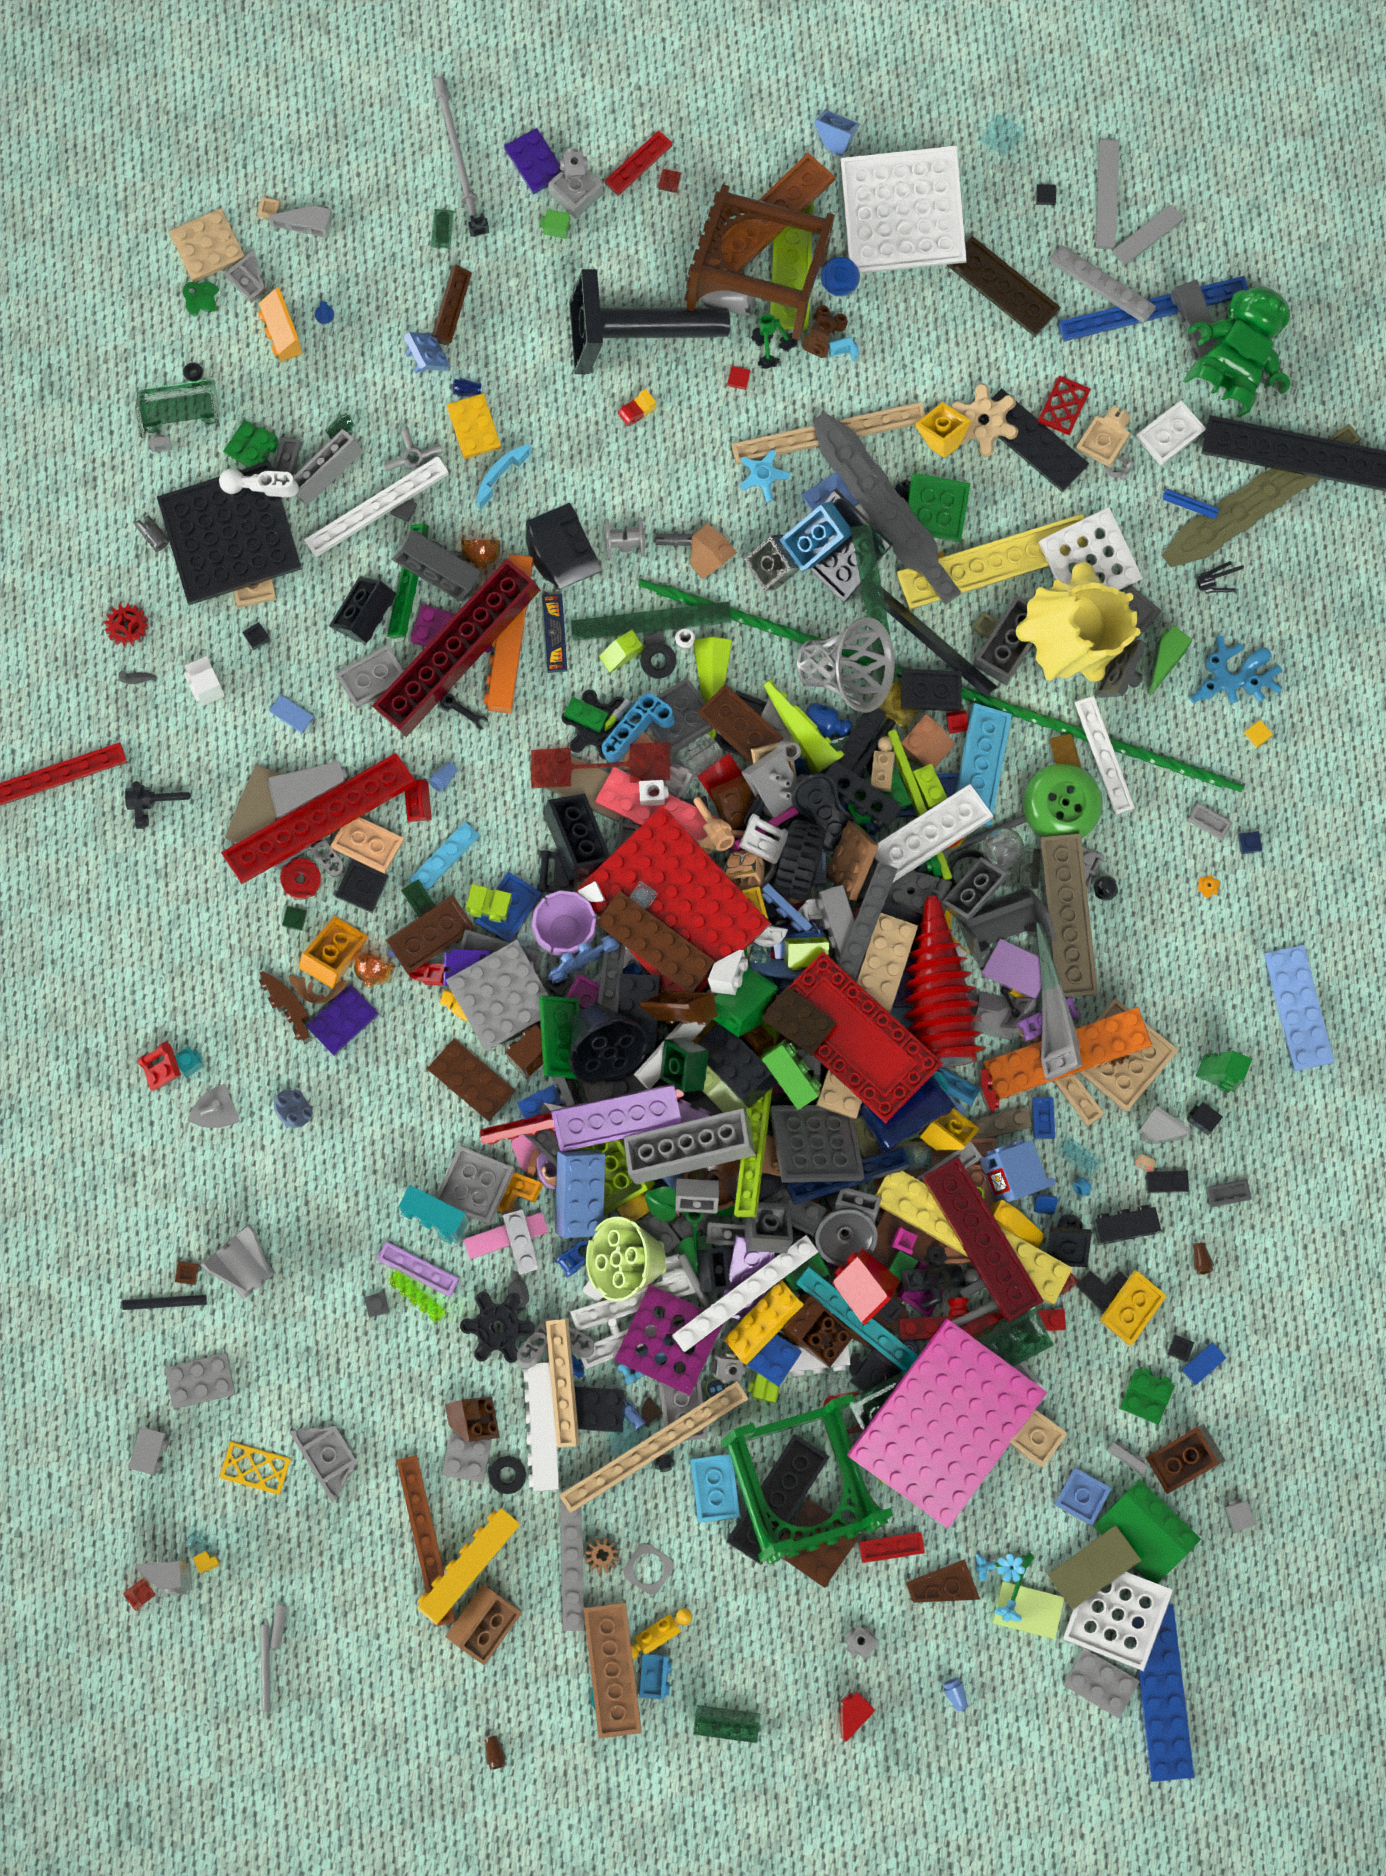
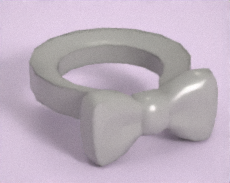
M1118 455L1116 459L1122 461L1126 467L1124 472H1112L1106 465H1104V468L1109 476L1121 477L1122 480H1125L1130 472L1133 461L1129 460L1128 462L1123 456Z

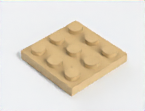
M222 208L168 231L192 282L237 264L245 257Z

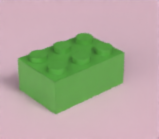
M785 1039L766 1052L762 1060L797 1110H799L819 1096L822 1085L816 1076L812 1077L808 1072L810 1068L806 1061L798 1058L796 1055L798 1051L792 1042L788 1043Z

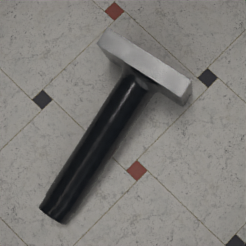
M581 269L569 301L575 375L591 373L603 345V338L728 337L730 333L731 321L728 309L695 308L694 311L686 308L600 306L597 269Z

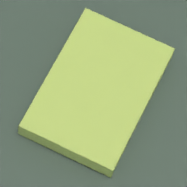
M1002 1582L996 1608L1007 1606L1008 1600H1011L1015 1584ZM1020 1586L1014 1610L1018 1615L1022 1616L1021 1622H1014L1011 1619L1007 1622L1002 1619L1003 1616L994 1614L993 1624L1055 1639L1064 1598Z

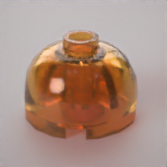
M461 540V551L464 559L475 564L476 568H487V564L494 563L499 557L501 549L500 540Z
M357 952L354 972L357 978L363 981L362 985L374 988L375 985H383L391 979L396 964L392 961H389V964L384 963L382 957L362 952L361 956Z

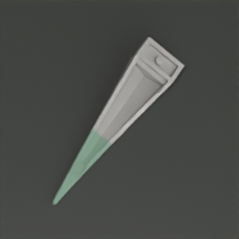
M1037 923L1042 985L1041 1061L1045 1079L1051 1080L1079 1068L1083 1064L1079 1051L1081 1045L1042 924Z

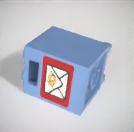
M1024 1139L986 1152L987 1157L980 1159L995 1202L999 1200L1010 1202L1055 1185L1054 1178H1046L1033 1140L1025 1142Z

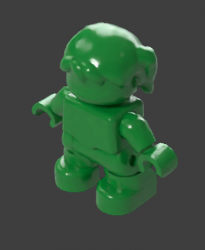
M1263 286L1239 290L1232 297L1227 320L1220 319L1210 324L1197 322L1188 327L1186 330L1187 334H1192L1196 330L1200 332L1201 339L1198 341V346L1211 338L1219 339L1208 352L1191 366L1183 382L1186 383L1194 378H1202L1214 386L1211 391L1212 394L1216 393L1220 387L1225 389L1226 391L1221 398L1223 401L1230 398L1243 403L1237 414L1238 417L1249 413L1256 401L1255 395L1262 379V368H1264L1266 375L1269 374V377L1265 380L1264 388L1274 385L1275 380L1279 384V393H1285L1290 387V380L1286 374L1278 372L1281 370L1279 355L1272 349L1274 343L1271 340L1287 326L1290 320V308L1282 295L1273 289Z

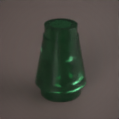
M347 413L340 414L325 431L332 440L342 429L346 432L351 431L355 424Z

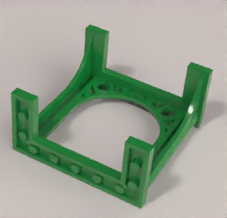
M852 1394L832 1399L823 1408L755 1428L754 1423L735 1428L721 1440L723 1449L728 1448L762 1551L758 1554L760 1563L767 1561L768 1564L780 1561L786 1555L788 1558L795 1557L800 1554L799 1551L807 1549V1552L819 1549V1545L823 1543L830 1546L838 1543V1539L846 1537V1540L857 1537L858 1532L865 1531L866 1534L877 1531L878 1528L887 1524L888 1519L893 1516L891 1508L882 1509L875 1503L864 1483L858 1463L847 1455L852 1445L841 1412L855 1402ZM823 1419L842 1476V1499L835 1513L825 1522L811 1527L794 1526L777 1517L766 1503L746 1442ZM850 1498L851 1504L853 1503L854 1506L847 1505L846 1500ZM848 1510L852 1512L855 1517L854 1521L848 1522L844 1520L841 1516V1511ZM838 1520L842 1525L837 1524L834 1527L833 1521ZM771 1522H776L778 1524V1527L774 1530V1533L772 1531V1528H774V1526ZM786 1528L790 1532L789 1539L781 1542L779 1541V1532ZM816 1528L820 1529L819 1534L815 1532ZM800 1532L802 1534V1538L801 1536H799L793 1542L795 1533Z

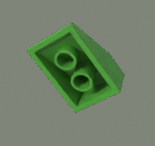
M1174 625L1170 630L1166 628L1156 643L1158 648L1155 653L1148 689L1150 696L1187 652L1193 640Z

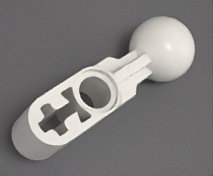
M227 469L222 472L219 478L221 489L228 494H236L243 488H250L251 491L264 492L268 496L293 497L299 491V485L289 472L264 471L252 476H243L237 469Z

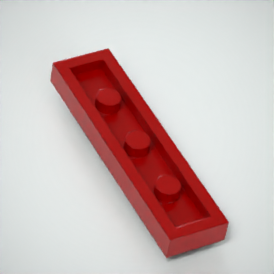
M658 130L605 179V184L619 196L666 153L673 143Z

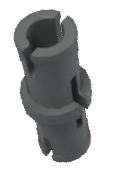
M674 532V534L656 533V546H692L691 539L693 534H678V532Z

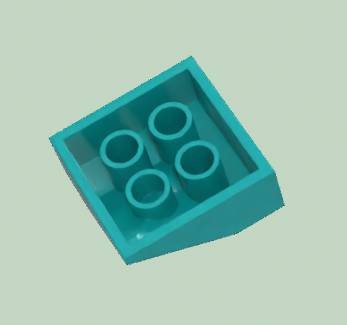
M409 1185L398 1206L399 1210L402 1211V1216L410 1220L413 1217L420 1220L419 1224L427 1229L434 1227L439 1237H441L440 1239L448 1244H452V1242L458 1243L469 1222L466 1213Z

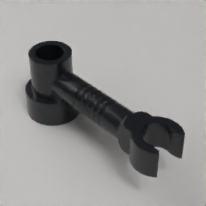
M445 694L439 701V707L442 710L449 711L454 709L471 720L479 730L484 729L478 724L479 720L488 722L485 716L474 714L456 702L452 694ZM445 699H450L451 703H446Z

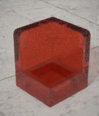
M142 1578L123 1593L135 1611L143 1608L144 1604L156 1595L148 1584L147 1578Z

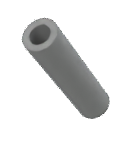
M276 1605L270 1648L281 1649L287 1606Z

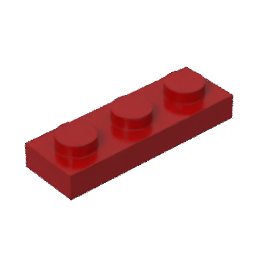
M921 1532L858 1542L862 1564L925 1553Z

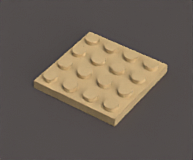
M1115 998L1095 1022L1128 1011L1129 1009ZM1146 1023L1145 1026L1152 1047L1130 1054L1128 1059H1123L1124 1063L1122 1065L1116 1061L1115 1067H1112L1110 1061L1106 1065L1101 1064L1078 1072L1125 1112L1131 1108L1178 1052L1177 1048Z

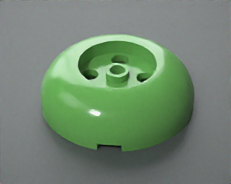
M1066 763L1049 765L1034 774L1028 782L1022 799L1025 819L1030 828L1040 837L1081 834V839L1084 838L1097 825L1103 804L1101 791L1095 779L1084 769ZM1068 785H1071L1073 787L1072 794H1069L1066 791V787ZM1049 793L1055 794L1056 799L1054 801L1048 799ZM1062 800H1067L1068 804L1064 806ZM1075 804L1081 806L1080 812L1074 810ZM1058 811L1063 813L1062 820H1058L1055 816Z

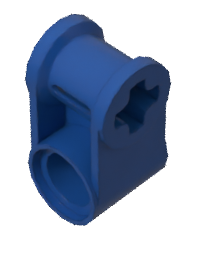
M579 1242L555 1260V1263H559L565 1271L567 1278L586 1264V1257L580 1256L579 1251L581 1247L588 1246L589 1242Z

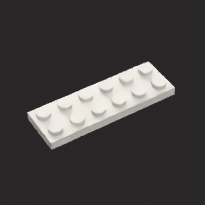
M969 784L877 843L879 847L874 859L877 863L880 861L898 868L893 880L895 882L993 819V815L971 784Z

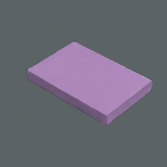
M1000 939L981 973L982 976L1024 996L1034 998L1036 1001L1042 990L1040 957Z

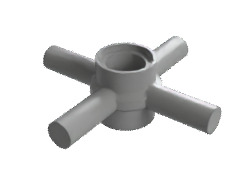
M407 428L401 430L407 449L403 457L384 464L387 471L403 465L415 471L423 464L425 458L443 453L441 445L424 451L414 447ZM411 453L419 455V460L416 463L408 461V456Z

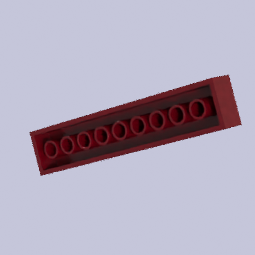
M506 559L379 697L372 707L400 733L407 737L540 592L536 582L509 559Z

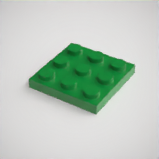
M912 473L907 503L911 507V512L933 538L961 542L971 483Z

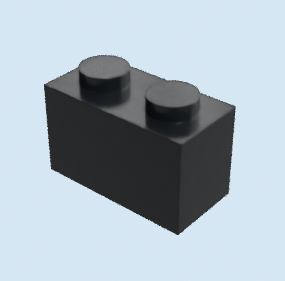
M727 1249L697 1250L700 1291L729 1290Z

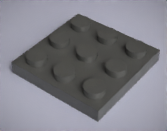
M688 678L656 696L672 708L675 722L669 728H662L652 721L648 727L669 757L713 730L697 714L706 703ZM649 703L645 707L649 708L653 706V703ZM663 714L661 718H666L669 714Z

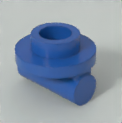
M321 301L319 303L320 306L315 310V318L321 324H328L334 319V311L327 305L326 301Z

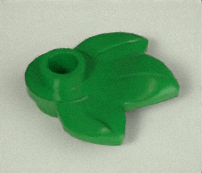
M188 282L185 284L182 293L186 299L185 307L187 311L194 317L198 315L200 309L207 312L216 311V302L213 296L219 292L218 287L210 282H202L200 284ZM191 288L195 289V290H196V293H195V294H191V293L189 292V289H191Z

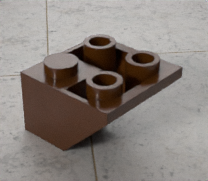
M492 1396L462 1399L445 1404L449 1426L466 1442L500 1438Z

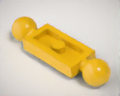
M682 1608L676 1613L674 1619L668 1614L636 1635L634 1638L637 1643L631 1644L633 1660L638 1657L639 1651L642 1650L647 1655L681 1631L678 1626L690 1624L693 1619L692 1612L689 1609Z

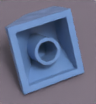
M824 110L814 122L825 148L835 155H844L848 151L860 125L828 110Z

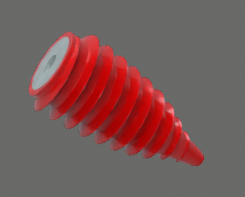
M930 896L924 902L923 920L919 925L921 928L920 936L914 939V942L918 944V949L909 954V958L916 961V964L907 968L906 973L913 976L914 979L907 982L904 987L906 990L913 992V995L907 997L904 1003L907 1006L913 1007V1010L907 1012L904 1015V1019L913 1022V1025L908 1027L907 1030L943 1062L940 1068L967 1065L976 1062L977 1053L985 1049V1047L975 1043V1038L982 1035L983 1032L974 1030L973 1023L982 1018L972 1015L971 1008L978 1005L979 1002L970 1000L968 993L975 990L976 987L967 985L965 978L973 973L962 969L961 963L968 958L958 955L956 948L961 943L953 941L950 933L953 930H950L941 901L938 900L937 896Z

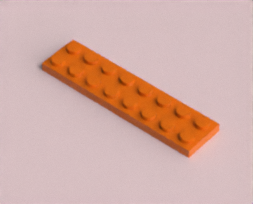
M1139 1007L1075 1029L1081 1045L1079 1051L1083 1066L1051 1080L1045 1079L1041 1061L1042 1041L984 1061L985 1068L989 1069V1075L992 1076V1088L996 1090V1096H999V1100L1152 1047Z

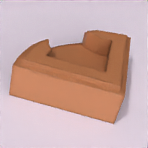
M533 1149L526 1177L531 1179L535 1178L537 1170V1158L540 1154L538 1150Z

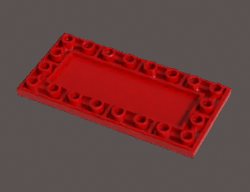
M824 952L788 986L837 1022V1025L813 1056L885 1124L943 1065V1062ZM773 1003L766 1009V1012L770 1009Z

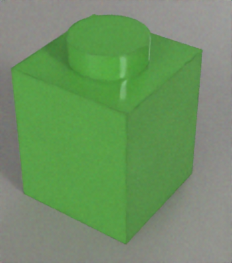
M547 209L546 216H542L540 225L543 228L544 235L566 239L570 225V213Z

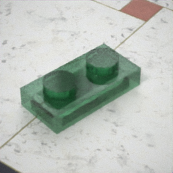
M435 209L431 240L432 248L451 249L454 210Z

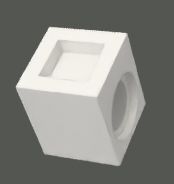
M663 780L639 781L641 806L665 805V798L669 797L668 786H664ZM653 789L660 792L655 797L649 795V792Z

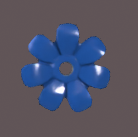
M572 1355L573 1376L576 1375L578 1378H581L585 1374L583 1367H581L583 1363L580 1359L577 1360L574 1355Z

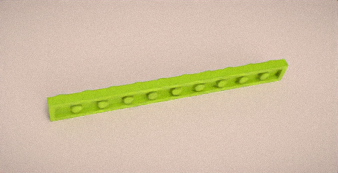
M766 1022L761 1025L774 1038V1045L763 1049L762 1054L758 1056L761 1060L766 1052L778 1045L779 1032ZM772 1089L760 1098L750 1109L747 1107L756 1155L741 1159L734 1210L736 1217H757Z

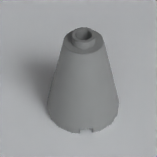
M715 291L702 296L701 302H704L707 307L728 309L731 313L752 316L754 312L750 311L751 307L755 308L756 297L732 291Z

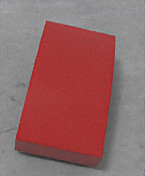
M981 1069L979 1071L981 1096L986 1109L990 1114H993L995 1108H999V1096H996V1090H988V1088L992 1087V1076L989 1075V1069Z

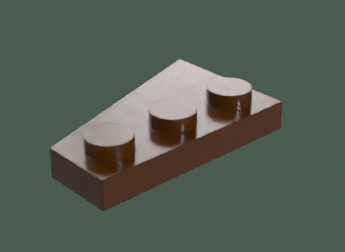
M965 1559L905 1583L913 1603L980 1600Z

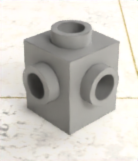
M577 148L568 149L567 152L563 153V158H560V170H564L565 179L585 177V168H588L587 156H583V151H578Z
M725 1352V1355L714 1354L711 1375L716 1379H721L723 1383L733 1384L734 1381H741V1375L745 1373V1364L741 1362L736 1354L733 1352Z
M865 1625L863 1628L858 1626L856 1629L852 1626L845 1635L847 1638L845 1643L848 1645L846 1649L855 1657L859 1654L864 1659L869 1656L879 1642L873 1637L875 1633ZM858 1637L863 1638L864 1642L862 1645L857 1643Z

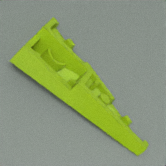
M706 637L695 639L693 643L701 696L705 703L725 685L732 647V640ZM713 729L708 732V740L715 741L716 731Z
M772 679L763 684L794 743L800 746L801 755L811 774L820 772L834 763L835 760L837 761L844 756L841 750L837 752L830 745L831 740L828 737L824 738L817 729L818 726L797 705L792 706L785 699L787 695L784 692H779Z

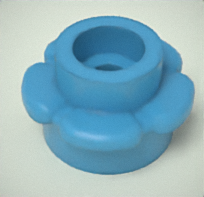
M1079 1177L1073 1183V1189L1079 1197L1089 1196L1091 1184L1087 1179Z

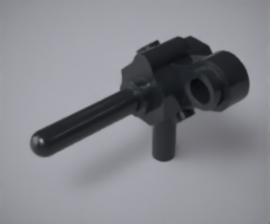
M138 781L132 783L133 788L125 789L127 810H134L136 829L149 827V817L145 815L144 809H151L157 801L189 800L191 798L189 792L155 794V792L151 791L150 787L140 785Z

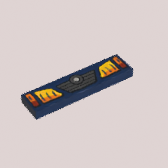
M562 594L542 595L548 673L568 672Z

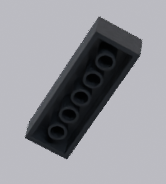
M796 1434L792 1436L761 1485L769 1508L786 1523H789L830 1457ZM746 1509L725 1543L761 1566L763 1562L760 1563L758 1554L762 1551L748 1509ZM771 1522L774 1526V1528H772V1531L774 1533V1530L778 1527V1524L776 1522ZM782 1529V1530L779 1532V1537H780V1535L782 1534V1532H783L784 1529Z

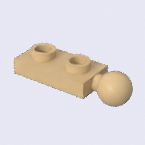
M884 736L878 741L880 751H874L871 785L879 791L891 792L895 752H889L892 750L893 745L890 737Z

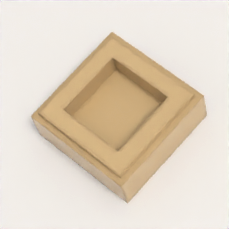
M262 197L257 213L258 217L269 219L270 215L279 213L281 201Z

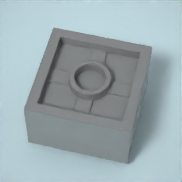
M585 168L584 178L565 179L563 170L548 183L549 194L575 219L603 195V184L587 168Z

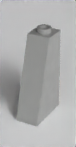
M334 762L269 777L268 785L277 820L342 784L344 779L347 778L345 767H341L340 762Z

